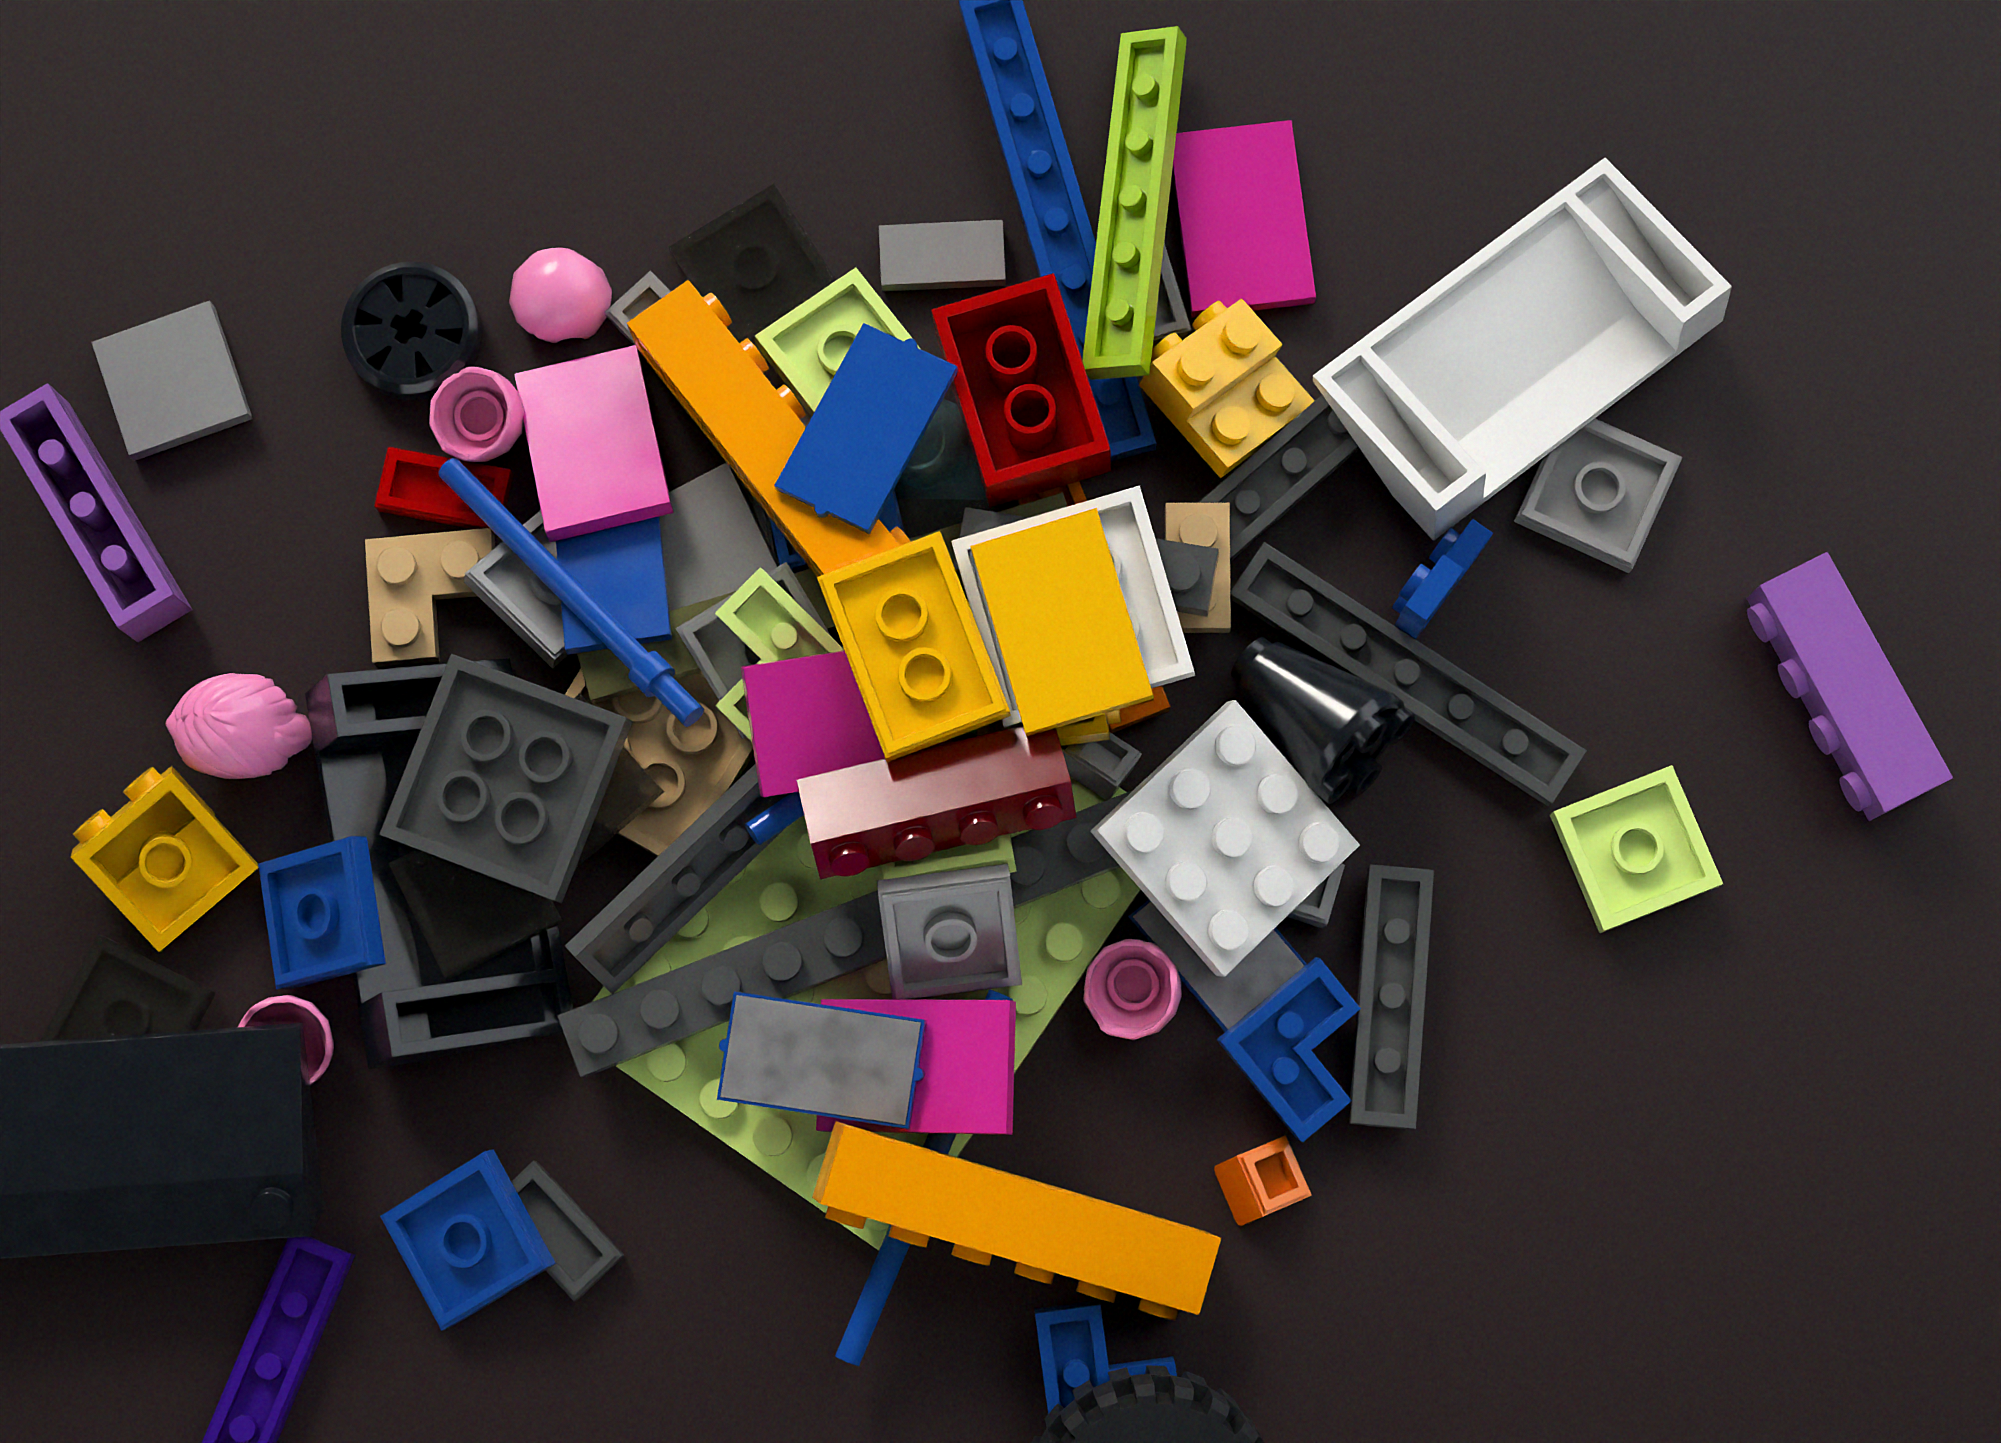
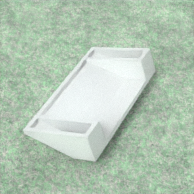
M1603 158L1313 375V382L1392 496L1434 541L1721 323L1724 319L1732 286L1606 158Z

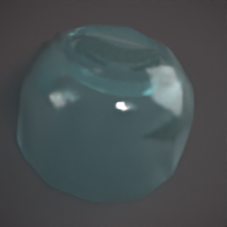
M946 399L942 400L899 479L901 483L906 486H912L917 490L935 491L952 483L964 482L972 474L976 463L956 403Z

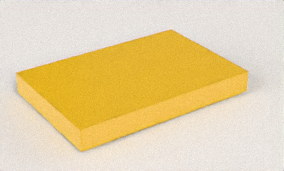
M1097 508L970 546L1027 737L1154 699Z
M940 531L817 577L887 763L1011 716Z

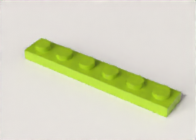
M1178 26L1121 33L1082 359L1086 374L1091 380L1150 375L1187 38Z

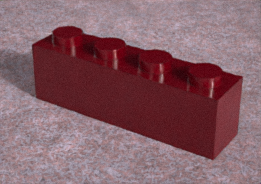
M1019 726L922 749L888 763L885 758L796 780L820 880L837 875L853 876L867 868L900 860L915 861L925 858L933 852L966 844L982 845L992 841L997 836L1029 829L1044 830L1062 821L1077 818L1071 779L1056 728L1027 737L1024 727Z

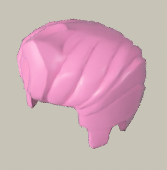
M229 673L208 678L198 683L182 696L165 723L174 740L178 754L187 766L198 772L224 779L256 778L270 775L272 771L282 769L288 763L289 757L306 749L312 741L310 722L305 715L296 713L297 706L294 701L287 699L285 692L280 687L275 686L272 679L257 674Z

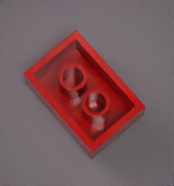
M1054 273L931 309L935 335L943 360L958 367V372L951 386L989 508L1111 472V449Z

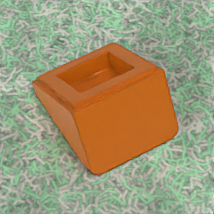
M1286 1135L1237 1155L1214 1167L1215 1175L1233 1217L1240 1226L1312 1196Z

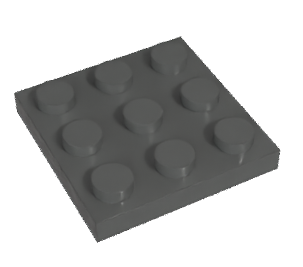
M451 654L379 835L562 904L633 721L611 711Z

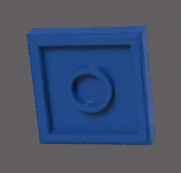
M350 836L258 864L276 990L294 989L386 964L367 836Z
M494 1149L484 1151L380 1216L441 1331L453 1327L556 1264Z

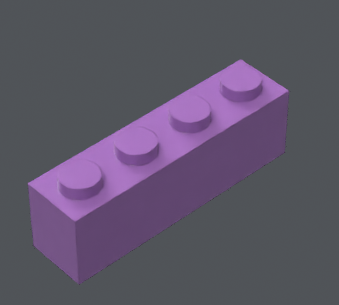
M47 383L1 410V432L117 628L136 642H140L193 610L70 403Z
M1828 552L1761 584L1746 598L1751 606L1747 609V615L1754 632L1761 641H1770L1781 661V664L1778 665V672L1783 685L1792 697H1801L1812 717V720L1809 721L1811 735L1824 754L1828 755L1831 753L1844 775L1840 777L1841 789L1849 804L1856 811L1863 810L1868 821H1871L1953 778Z

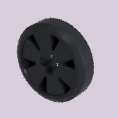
M400 262L373 272L356 287L348 299L342 315L341 338L349 362L370 387L391 398L414 401L432 398L444 380L453 374L459 373L462 369L474 365L481 347L482 325L473 299L464 285L455 276L432 264ZM417 318L422 319L420 325L426 332L425 336L422 339L411 337L407 344H403L404 338L399 332L398 327L402 323L412 325Z

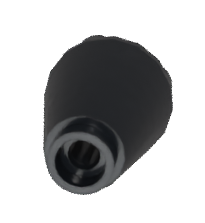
M1264 637L1253 641L1240 654L1231 671V676L1239 682L1238 688L1240 693L1290 764L1318 797L1328 804L1338 800L1349 788L1357 795L1366 791L1374 783L1382 770V765L1377 762L1379 757L1389 744L1394 745L1404 737L1415 720V715L1405 708L1404 701L1394 693L1281 642L1272 644Z

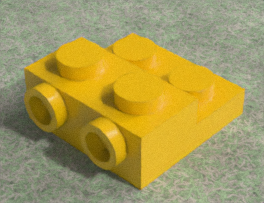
M1242 298L1229 308H1226L1221 301H1216L1210 305L1192 323V327L1196 331L1184 340L1176 332L1169 334L1152 349L1150 375L1144 376L1139 383L1144 392L1220 478L1256 453L1315 401L1277 359L1276 354L1283 344Z
M173 766L169 767L161 775L154 767L149 768L123 791L130 801L110 817L104 809H101L85 821L73 833L80 843L72 849L71 858L158 952L164 949L259 868L258 863L222 825L215 817V812Z

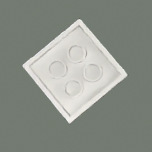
M1140 485L951 541L971 612L1010 710L1011 716L1002 719L1005 730L1023 726L970 546L1094 508L1098 510L1151 688L1195 676Z
M1236 700L1226 702L1090 831L1216 976L1225 977L1360 846Z

